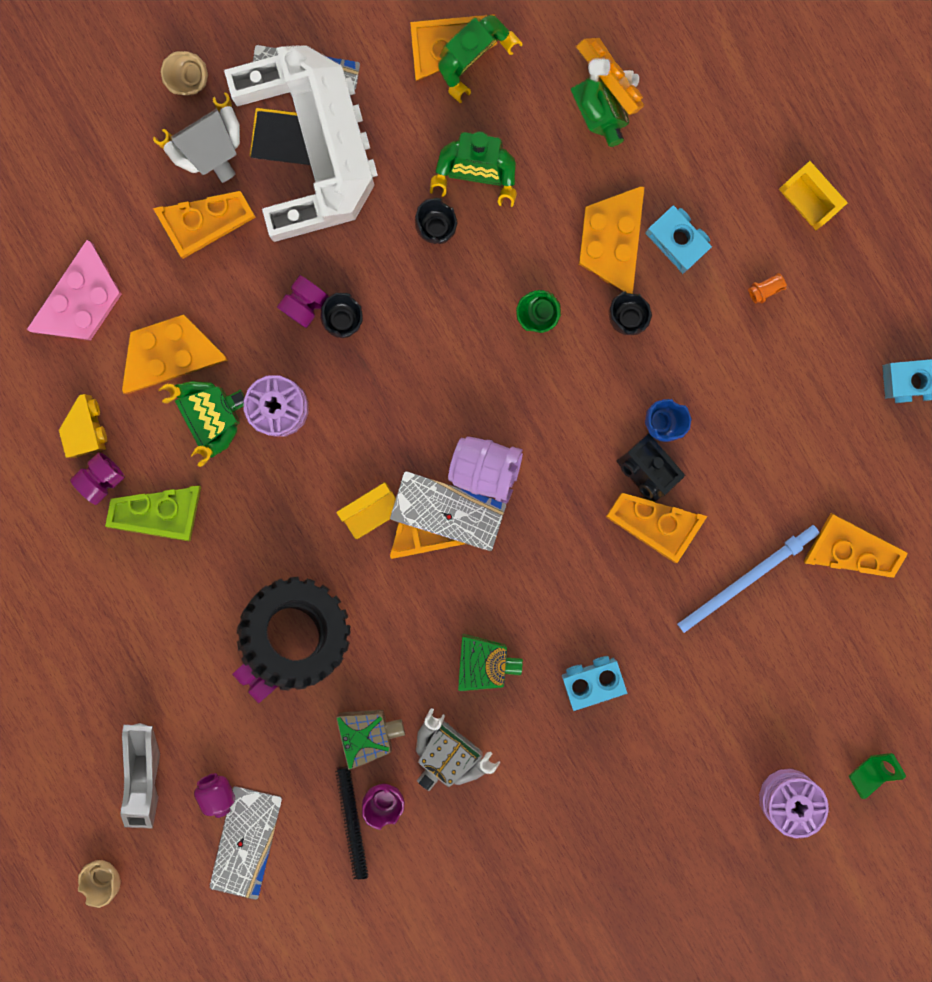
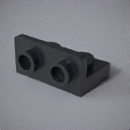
M649 433L617 460L622 472L627 477H630L638 486L641 494L654 502L665 496L686 476Z

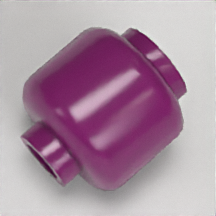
M216 773L200 779L194 790V797L199 808L206 816L220 818L227 815L231 811L230 807L236 800L228 779L224 776H218Z

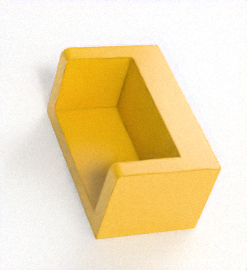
M811 161L779 188L781 193L815 230L822 227L848 203Z

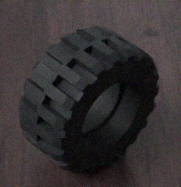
M290 577L287 581L282 579L276 580L271 585H266L259 590L240 616L241 620L237 626V634L239 635L237 646L238 651H242L243 654L241 659L245 666L249 665L253 670L251 674L255 678L261 677L265 680L264 684L270 687L276 685L280 687V690H290L292 688L301 690L315 685L334 672L333 670L343 661V654L348 650L350 642L347 641V636L351 632L350 625H346L345 622L348 618L346 609L341 611L338 606L341 602L337 596L332 598L328 594L330 589L326 586H315V580L307 578L305 581H299V577ZM287 608L297 609L306 613L314 621L318 630L319 641L315 651L310 656L301 660H290L281 656L273 649L268 639L267 628L271 618L277 612Z

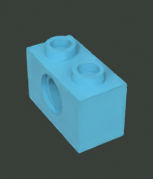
M673 205L648 228L645 234L684 274L712 246L709 244L710 238L703 230H696L691 225L690 216L682 208L677 209ZM678 231L683 232L687 237V243L683 245L676 243L673 237L674 233Z
M932 360L882 365L885 399L895 398V403L912 402V396L923 395V401L932 400ZM914 374L918 375L921 379V385L918 389L913 387L911 383V378Z

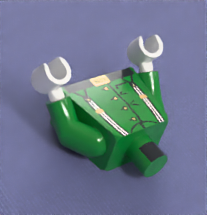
M593 59L589 63L591 77L570 90L588 129L593 133L604 136L608 146L614 147L624 141L620 129L629 124V118L626 110L599 77V75L607 76L609 74L610 61L608 59ZM624 70L625 77L629 83L637 87L639 75L634 74L633 70Z

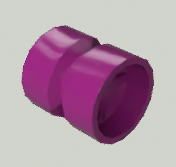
M299 275L290 287L292 290L291 295L285 294L277 308L307 329L315 318L314 310L321 309L329 296L309 280Z
M97 452L87 462V469L81 468L70 479L75 489L94 505L99 504L108 495V488H115L125 478L121 469L102 452Z
M243 664L232 675L240 684L250 686L248 693L259 704L278 686L270 687L264 684V679L261 677L255 678L251 674L253 670L250 666Z

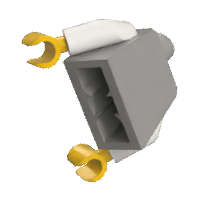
M224 93L226 101L223 104L217 103L216 98L213 97L216 109L172 136L167 130L162 129L166 134L164 141L160 142L155 136L153 137L154 142L164 149V152L175 165L191 173L200 172L202 175L214 170L222 183L236 175L228 160L237 155L235 149L240 144V124L227 93Z

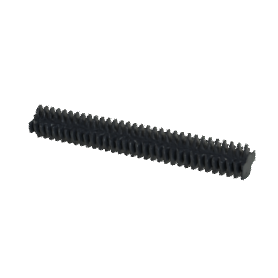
M347 766L338 767L335 773L338 772L336 776L339 777L336 780L339 779L337 783L340 784L337 786H340L338 790H341L338 793H342L339 797L342 796L340 800L343 801L340 804L343 803L341 807H344L341 810H344L342 814H345L343 817H346L343 820L346 821L344 824H347L344 828H348L345 830L348 831L346 835L349 834L346 837L349 838L347 841H350L347 845H350L348 847L351 848L349 852H352L349 854L352 855L350 859L353 858L350 861L353 862L351 866L354 865L351 869H355L352 871V873L355 872L353 876H356L353 879H367L369 874L367 873V864L365 863L366 857L364 856L363 840L361 839L362 833L360 832V825H358L360 822L357 818L359 816L356 811L357 805L355 795L353 794L355 792L352 787L351 771L348 770Z

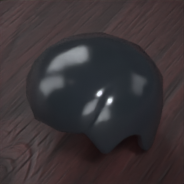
M440 198L426 199L418 206L414 218L415 229L418 235L432 244L446 243L454 236L458 224L454 209L443 203Z
M626 291L621 292L613 298L609 308V320L612 327L623 335H639L649 326L652 318L650 305L640 294H630Z
M334 293L325 300L321 307V323L326 331L337 338L350 337L359 330L363 322L362 307L352 298L351 294Z

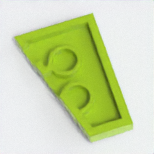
M201 486L112 498L105 527L191 541Z

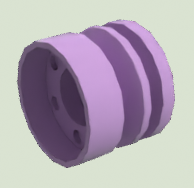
M265 376L256 380L248 388L244 398V413L248 422L257 431L270 436H288L297 432L304 425L309 413V402L305 392L295 382L281 376ZM275 398H277V402L281 404V409H276L273 414V409L269 408L268 405L269 402L273 403Z
M794 769L778 770L769 775L761 786L759 793L760 807L767 819L784 835L793 838L809 837L818 832L825 824L829 812L828 799L823 790L804 773ZM799 801L801 804L798 805V810L794 811L795 802Z

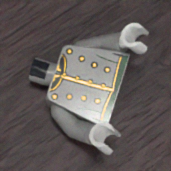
M431 708L424 723L417 733L416 752L419 755L418 763L425 768L417 782L424 789L430 791L438 780L448 787L452 784L462 785L476 780L486 773L492 774L497 769L500 761L491 763L488 760L492 752H487L483 757V753L478 747L444 721V714L439 719L432 716L434 709Z

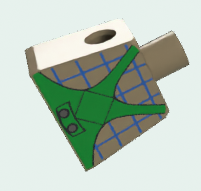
M383 710L341 712L336 717L348 770L389 754L392 751L391 739L406 735L403 720L386 722Z

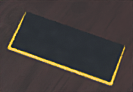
M256 108L250 157L311 165L297 113Z

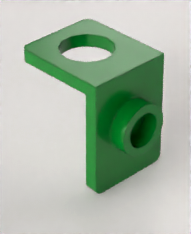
M893 753L872 755L849 774V779L861 799L868 798L885 781L903 780L906 777L905 772ZM883 761L890 763L895 773L889 772L885 768Z

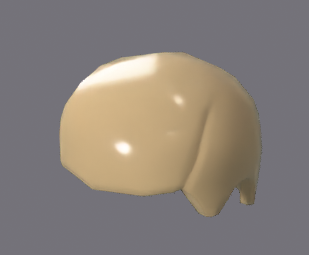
M186 51L171 53L163 60L160 71L163 84L170 92L178 95L198 94L206 86L208 78L206 64L197 54Z
M104 860L90 862L83 867L78 875V892L85 895L86 905L97 908L109 904L119 892L121 885L120 875L109 862Z

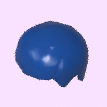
M663 399L662 401L654 402L646 411L645 425L652 437L662 442H670L683 438L690 430L692 419L685 405H679L672 399Z

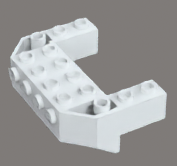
M308 46L276 48L277 56L224 70L230 94L236 106L289 92L293 98L316 182L313 183L316 194L262 209L269 236L274 242L355 220L375 186L373 177L378 176L374 160H368L365 150L370 149L366 132L360 133L358 122H362L363 119L359 105L352 104L350 95L355 94L351 77L345 78L341 65Z

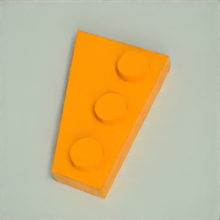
M241 191L207 197V199L193 202H182L168 207L153 208L182 259L256 218Z

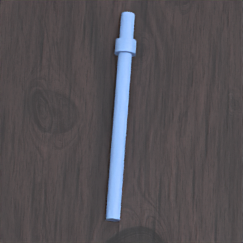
M812 525L797 537L792 536L784 542L785 546L677 625L685 633L791 554L794 556L803 550L802 546L819 535L820 532Z

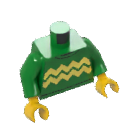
M488 15L481 20L477 17L473 18L444 46L440 54L441 59L438 62L439 71L449 86L448 93L459 103H462L461 95L464 92L467 95L471 94V90L460 81V76L498 40L510 55L514 54L511 48L515 44L522 46V42L515 33L509 31L493 15Z
M463 132L457 141H452L441 149L435 170L437 175L431 179L430 193H433L435 186H441L442 197L445 196L447 192V179L445 176L497 186L502 184L504 187L500 191L498 204L502 206L503 198L508 197L511 200V207H513L517 196L516 190L512 188L515 185L516 161L506 149H503L501 139L487 136L483 132H476L474 134Z
M190 381L175 386L173 384H165L159 388L158 391L167 390L170 393V398L163 399V403H169L176 397L179 398L175 400V403L198 445L191 453V457L195 454H201L204 458L197 466H204L210 457L216 456L229 447L237 433V425L240 423L235 411L244 407L245 395L241 389L227 396L222 387H216L212 382Z

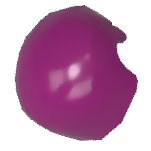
M388 784L375 785L368 790L362 800V817L367 825L381 830L387 824H396L404 812L405 800L400 790Z

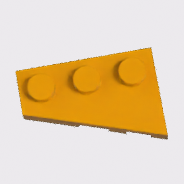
M488 15L410 22L416 81L438 72V62L441 59L440 54L444 46L473 18L477 17L481 20Z
M600 38L583 39L576 46L588 63L593 59H608L610 61L609 74L607 76L599 75V77L629 115L636 114L645 106L641 101L643 98L641 93L634 85L629 83L624 71L615 62Z
M621 493L607 513L606 518L672 562L678 563L707 516Z
M830 513L820 534L805 557L804 563L894 578L908 553Z

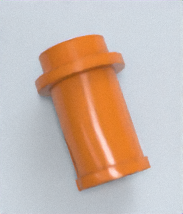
M777 273L775 276L759 284L757 282L753 283L748 292L754 303H764L766 298L787 289V284L784 277Z

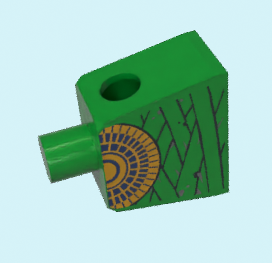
M462 634L458 691L504 687L505 674L522 675L523 659L506 657V644Z

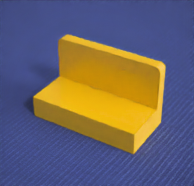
M384 482L336 513L341 521L346 523L354 538L359 539L390 520L396 497L388 484Z

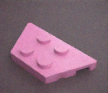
M86 240L27 328L28 331L91 340L122 295L118 286L112 280L105 263L102 262L95 250L96 247L93 243Z

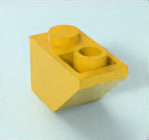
M83 394L78 396L59 429L66 458H76L106 450L104 443H107V435L104 427H100L97 417L100 415V408L97 400L93 399L91 395Z

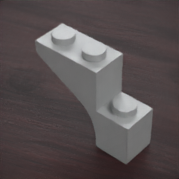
M140 723L124 725L122 732L124 794L120 815L124 827L153 828L158 803L155 780L160 758L153 726Z

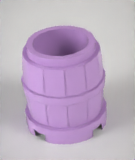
M469 436L465 439L461 437L453 454L448 480L453 482L454 486L470 491L472 494L493 497L496 501L507 504L513 492V489H509V487L512 488L514 481L517 480L523 450L516 447L507 448L488 439L483 440Z

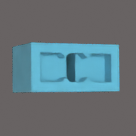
M609 656L599 657L592 661L593 665L584 668L582 664L567 668V673L561 675L573 711L628 694L615 658L609 659ZM605 670H610L614 673L613 680L608 684H603L599 681L600 674ZM578 679L587 681V688L581 693L572 690L573 683Z

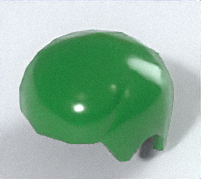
M531 291L520 299L516 307L517 320L526 331L547 332L558 324L562 315L561 303L554 294L548 291Z

